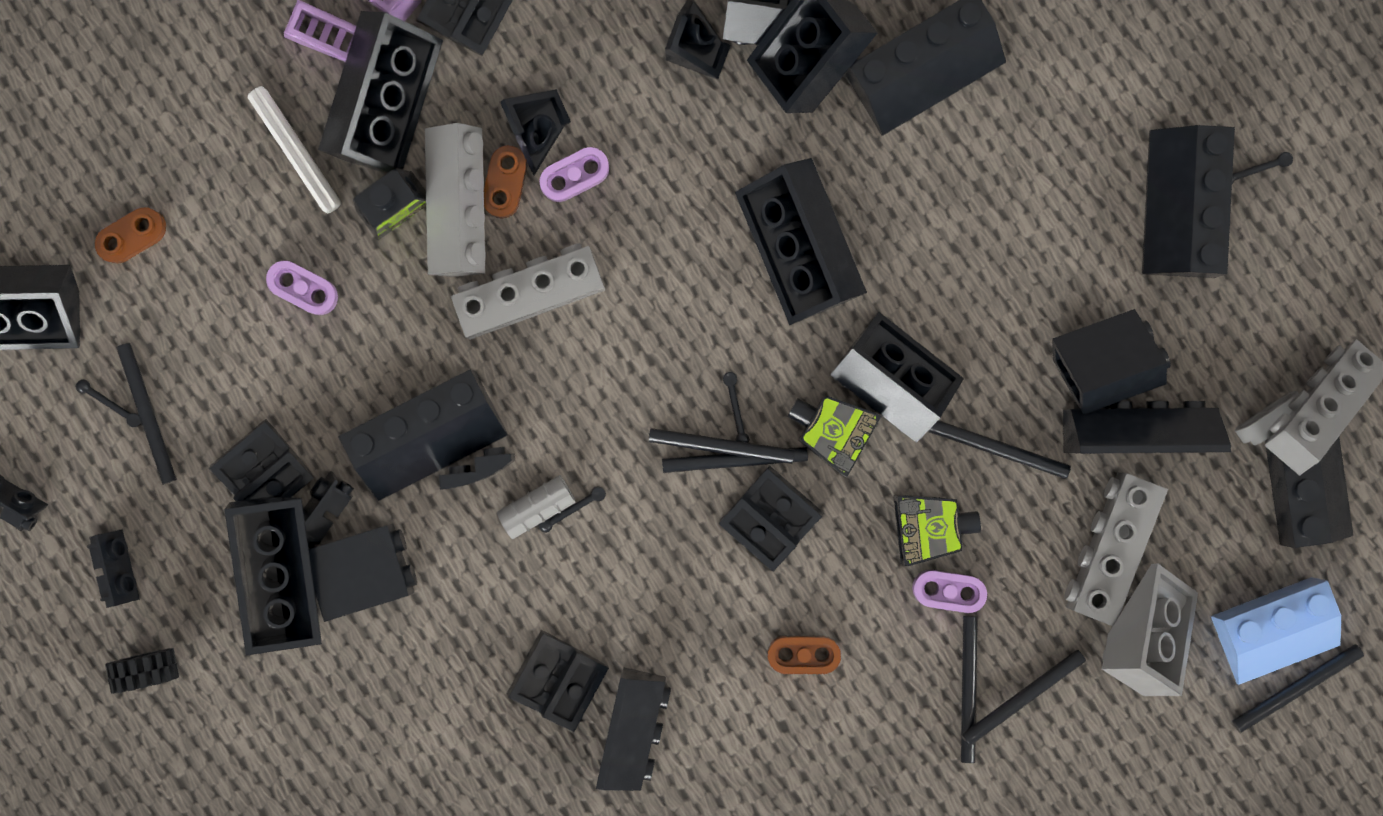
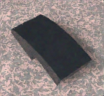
M505 447L483 449L484 456L474 457L476 472H471L470 465L448 467L449 474L439 475L440 490L461 487L484 480L515 461V453L506 454Z

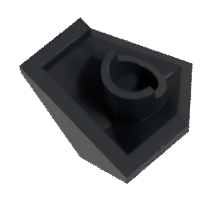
M687 0L677 15L665 47L666 61L714 79H719L731 45L722 42L694 0Z
M557 89L507 98L500 102L533 176H535L564 126L571 123Z

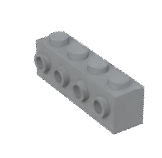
M461 123L425 128L428 275L458 277L485 274L482 128Z
M581 243L574 244L560 250L562 256L548 260L547 256L538 257L526 263L527 268L515 273L512 268L502 270L492 275L493 281L479 285L478 281H473L458 287L459 293L452 295L451 299L465 338L474 339L605 291L590 247L582 248Z
M1357 339L1345 349L1340 345L1337 346L1325 358L1324 362L1328 365L1326 369L1321 367L1306 382L1310 389L1307 392L1302 390L1289 403L1288 407L1292 409L1289 415L1284 413L1270 427L1274 434L1264 446L1299 476L1321 461L1383 380V361Z
M1118 472L1116 478H1110L1104 491V497L1108 499L1103 512L1098 511L1091 524V531L1094 532L1093 538L1089 546L1085 545L1078 558V565L1081 566L1077 579H1072L1066 588L1064 596L1065 600H1068L1066 608L1111 626L1115 624L1123 608L1168 489L1128 473Z

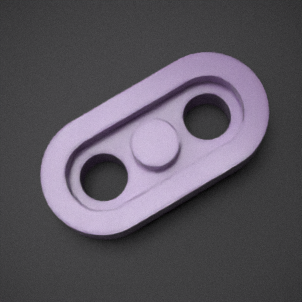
M587 147L545 168L540 176V188L551 201H566L602 183L609 173L608 159L597 148ZM588 162H595L598 165L595 173L589 174L585 172L584 167ZM556 178H563L566 184L563 189L555 190L552 187V183Z
M279 261L273 264L267 272L266 283L273 294L309 313L324 315L331 312L337 304L338 293L331 282L295 263ZM286 274H291L293 276V283L285 287L282 283V278ZM323 290L326 295L325 300L317 304L314 300V295L317 291Z
M925 570L916 576L912 586L913 594L917 601L931 608L973 613L980 610L987 600L985 585L979 579L970 575ZM933 581L937 585V590L934 594L928 595L925 593L924 587L926 583ZM964 587H970L973 591L972 597L968 600H963L960 595Z

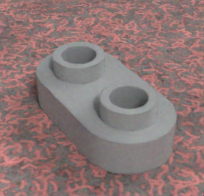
M1298 391L1282 396L1240 424L1235 429V432L1242 443L1251 441L1253 445H1257L1271 437L1273 433L1270 427L1284 413L1289 415L1292 409L1288 405L1299 394Z

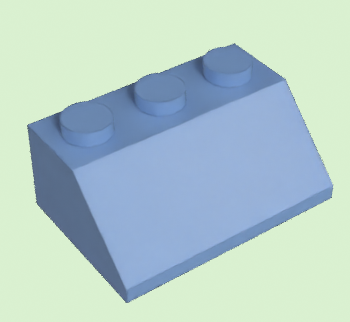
M1311 577L1211 616L1238 685L1340 646L1341 613L1327 580Z

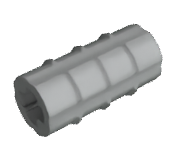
M559 475L547 483H543L537 489L528 492L518 500L512 501L511 504L497 511V516L511 539H514L526 531L529 532L531 528L545 522L555 514L561 513L562 510L576 503V500L562 476Z

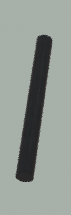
M131 343L119 345L116 349L163 485L176 481L177 478Z
M939 420L928 430L929 433L1067 479L1071 470V465Z
M651 428L649 433L650 443L793 464L794 449Z
M807 447L788 448L795 450L793 462L808 461ZM730 454L662 459L663 473L782 463Z
M963 616L961 734L976 724L978 616ZM961 737V762L975 763L976 742L969 747Z
M1357 644L1352 645L1232 720V723L1239 733L1244 732L1364 657L1363 651Z
M1079 650L1074 651L961 734L962 739L970 747L1085 663V657Z

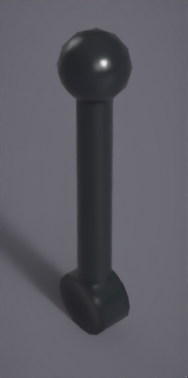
M1283 152L1277 159L1233 173L1232 184L1235 180L1276 166L1287 167L1293 163V156L1289 152Z
M728 372L723 377V383L728 386L738 433L735 441L749 443L750 438L744 432L735 388L737 376L733 372Z
M81 379L76 383L75 387L79 393H87L124 417L130 427H139L142 424L138 413H129L91 388L87 380Z
M600 486L594 487L589 496L554 517L547 519L545 522L538 524L539 530L544 533L550 532L554 524L594 500L602 501L606 496L605 490Z

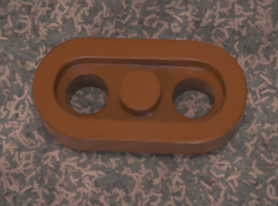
M502 146L493 153L484 186V208L490 215L500 219L508 218L517 211L526 177L527 161L523 152L515 146ZM505 158L514 159L515 164L511 169L502 168V162ZM498 193H505L507 196L506 202L502 205L494 203V197Z
M146 207L138 208L98 233L95 239L96 252L105 261L115 264L126 262L158 243L164 237L166 232L165 219L159 212ZM147 219L149 227L146 231L141 232L139 225L141 221ZM112 238H116L118 242L114 250H110L108 247V243Z
M780 636L770 643L767 657L771 667L781 674H828L838 667L841 661V651L836 642L827 636ZM782 648L792 650V656L789 660L779 658L778 654ZM826 648L828 650V657L822 661L816 659L815 652L817 649Z

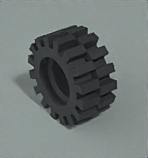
M174 648L134 655L105 664L112 694L142 689L179 678Z

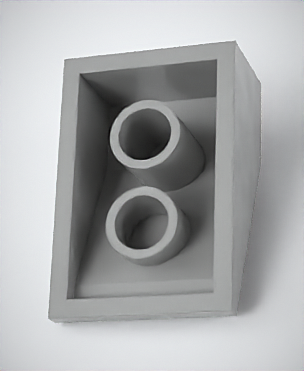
M1158 563L1151 564L1108 633L1106 648L1103 652L1102 670L1143 696H1182L1198 592Z

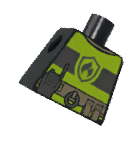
M395 168L353 198L356 212L378 241L426 207V190L412 171Z
M825 395L816 408L797 398L787 417L805 426L798 439L803 445L840 475L848 477L882 416Z
M893 495L900 564L904 566H911L962 551L961 535L981 532L979 512L959 513L957 499Z

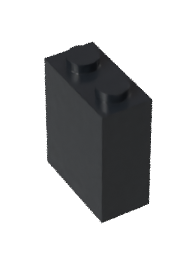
M1135 309L1052 339L1053 361L1082 414L1167 384V369L1171 367L1168 353L1163 347L1158 348L1149 322L1146 320L1142 321Z
M394 523L309 549L315 594L324 622L415 593L413 586L417 585V577L411 564L406 565L402 552L407 549L406 541L401 529L395 530Z

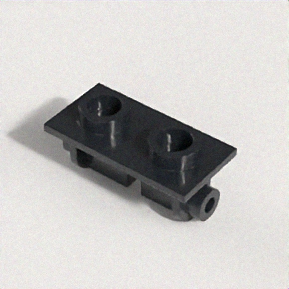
M332 471L328 473L326 478L320 477L310 491V496L312 497L303 508L309 548H312L315 543L320 544L333 525V521L323 516L326 510L338 517L353 497L351 492L354 488L343 480L337 485L338 480Z
M0 474V506L3 507L0 519L16 527L19 531L24 529L31 531L37 523V519L33 516L44 510L48 504L38 499L32 492L23 490L7 481Z
M123 529L89 537L91 544L87 545V548L90 550L94 570L102 568L104 575L96 577L101 596L100 601H105L106 608L140 600Z

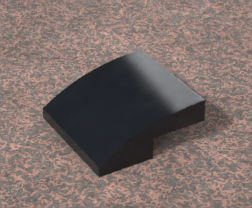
M427 0L416 21L472 52L483 56L513 0Z
M267 419L262 421L209 467V470L234 494L233 499L235 501L266 497L291 498L314 479V475Z
M769 465L724 516L719 525L774 572L797 547L799 541L822 518L824 512Z
M541 630L506 694L508 698L541 713L543 718L575 732L609 667Z

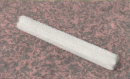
M260 86L252 90L248 94L249 101L322 211L328 214L341 206L340 199L267 89Z

